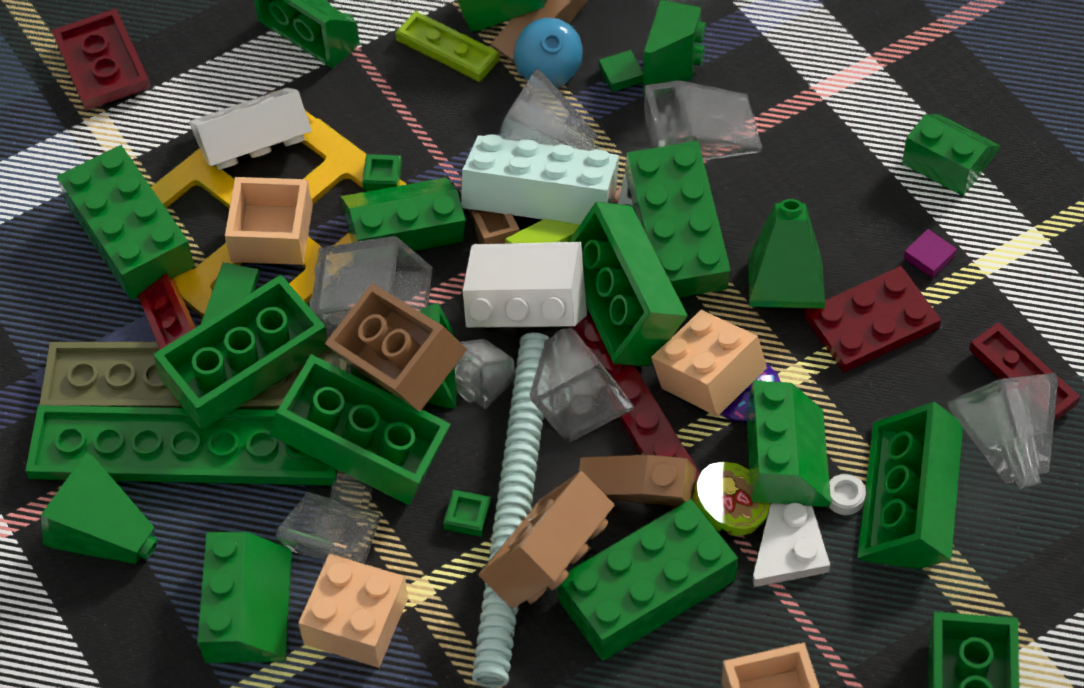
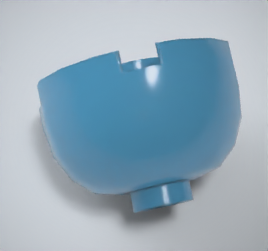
M546 17L534 20L521 31L515 42L513 59L516 70L521 77L523 75L536 88L551 90L566 85L576 75L582 64L583 46L579 34L570 24L561 19Z

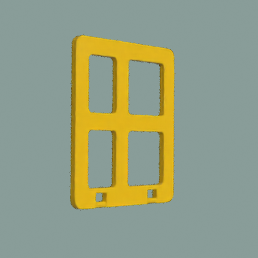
M305 111L312 131L303 134L305 140L301 142L325 159L322 164L303 178L308 180L312 205L343 179L349 178L362 187L366 153L319 118L316 119ZM199 148L151 188L165 208L193 186H201L230 209L235 179L222 169H218L216 165H208ZM400 179L399 186L406 185V183ZM350 234L345 235L328 249L321 247L308 237L304 265H302L305 270L289 283L306 304L356 262ZM227 243L222 245L195 269L188 270L172 278L176 282L185 304L202 318L222 263L225 262L239 266L242 264V262H231Z

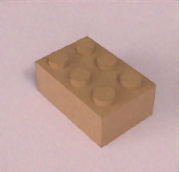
M371 283L325 342V345L349 366L419 412L467 351L444 326Z
M579 471L535 504L478 575L511 609L524 601L532 604L545 592L547 587L550 590H554L565 580L569 574L565 568L569 563L574 564L586 553L589 546L585 542L589 537L591 539L596 537L607 526L608 521L605 517L615 504L582 471Z

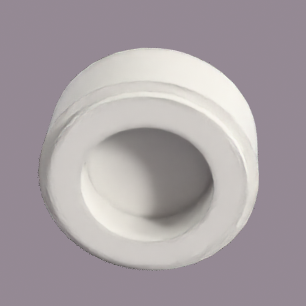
M841 474L829 481L831 505L829 508L832 511L841 515H851L863 507L866 489L860 479L853 475Z

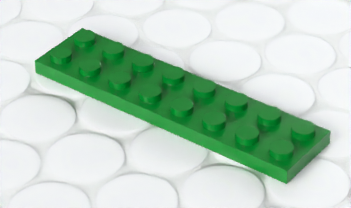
M38 405L25 471L28 479L66 480L87 452L94 456L114 481L337 486L338 478L337 469L271 437L270 432L277 410L235 409L201 431L184 408Z

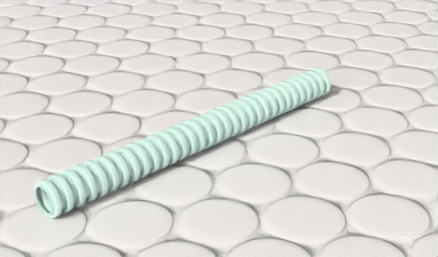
M528 333L520 339L519 357L517 359L516 377L514 379L515 387L512 391V407L508 420L509 428L507 429L506 448L504 450V460L502 461L503 469L501 471V481L499 482L500 491L497 496L499 501L496 503L497 512L494 517V534L491 538V555L488 562L531 511L532 493L534 492L533 483L536 479L535 472L537 470L536 462L538 461V451L540 449V431L543 426V410L545 409L546 390L548 388L547 380L549 379L550 360L552 358L551 350L553 349L551 338L540 333ZM485 582L486 589L483 593L485 600L482 602L483 612L480 614V621L482 623L478 628L480 634L477 637L478 646L475 649L476 658L473 663L475 669L472 672V680L484 687L499 688L506 685L509 681L507 673L510 671L509 661L512 658V638L515 635L514 626L517 621L515 615L518 613V606L511 609Z

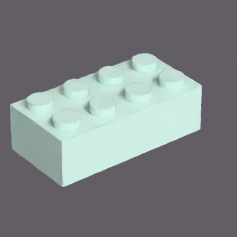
M478 135L462 170L461 206L462 208L512 214L536 219L546 218L580 225L595 202L613 203L617 189L619 155L609 154L607 151L600 149L587 151L573 149L571 146L564 144L551 146L538 144L533 140L516 141L502 139L498 135Z

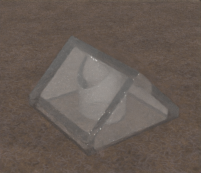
M308 492L279 526L276 537L286 548L291 549L292 552L326 562L328 555L332 554L365 564L380 522L381 513Z

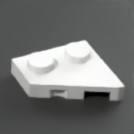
M772 503L753 574L754 587L829 573L830 563L813 507L804 506L800 503Z

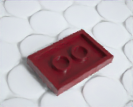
M116 8L51 30L85 111L151 88L146 72Z
M902 266L825 300V309H805L804 317L843 373L940 328L941 318Z

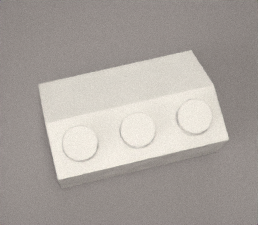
M284 88L189 121L206 163L210 166L216 165L218 169L237 164L236 157L250 153L251 158L267 154L272 151L271 145L282 141L285 146L299 143L305 140L303 134L312 131L299 91L291 88Z
M581 242L472 245L463 287L466 327L575 326L587 316Z

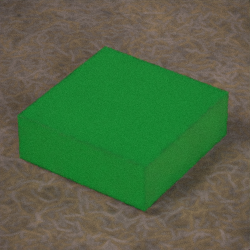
M631 50L599 59V69L611 92L644 82V74Z
M366 154L362 178L363 190L373 191L399 186L402 157L398 155Z
M453 490L443 522L444 530L482 537L492 504L491 497Z

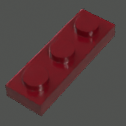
M167 273L138 295L160 350L196 328L176 282Z
M999 322L971 341L969 351L1049 425L1078 405L1080 396Z

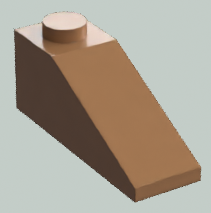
M631 455L581 457L579 471H582L610 500L680 506L693 498L696 468L687 458Z

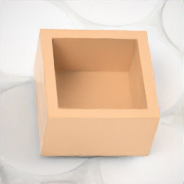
M235 177L225 232L231 262L304 265L313 207L308 180Z
M700 310L651 357L663 390L717 417L753 380L767 369L757 335L703 310Z
M329 554L298 623L304 645L380 668L408 600L405 576Z
M805 643L723 661L721 682L723 688H819Z

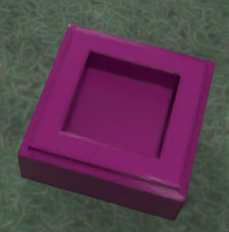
M927 229L905 250L904 259L931 278H934L956 256L957 248Z

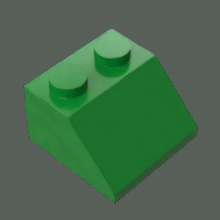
M660 0L644 50V98L650 99L691 80L695 66H702L705 46L700 45V43H703L706 32V23L701 22L702 7Z
M925 114L906 137L902 164L964 197L999 152L1001 146L940 114Z

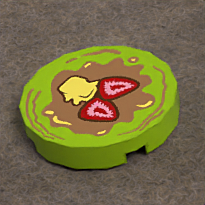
M719 462L710 464L697 477L694 484V493L692 494L693 502L716 530L721 531V529L731 531L730 535L742 536L751 534L765 521L770 509V503L751 502L750 471L747 468L735 463Z

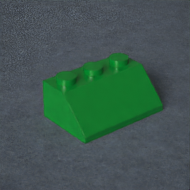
M254 0L257 18L260 23L332 69L360 45L356 20L350 14L342 13L331 6L327 0Z
M446 177L341 196V203L357 262L463 242L465 216L457 189Z
M753 380L746 407L751 502L775 504L800 503L804 506L830 507L831 495L823 409L793 383Z
M206 532L198 645L205 663L286 662L292 569L291 549L249 532Z

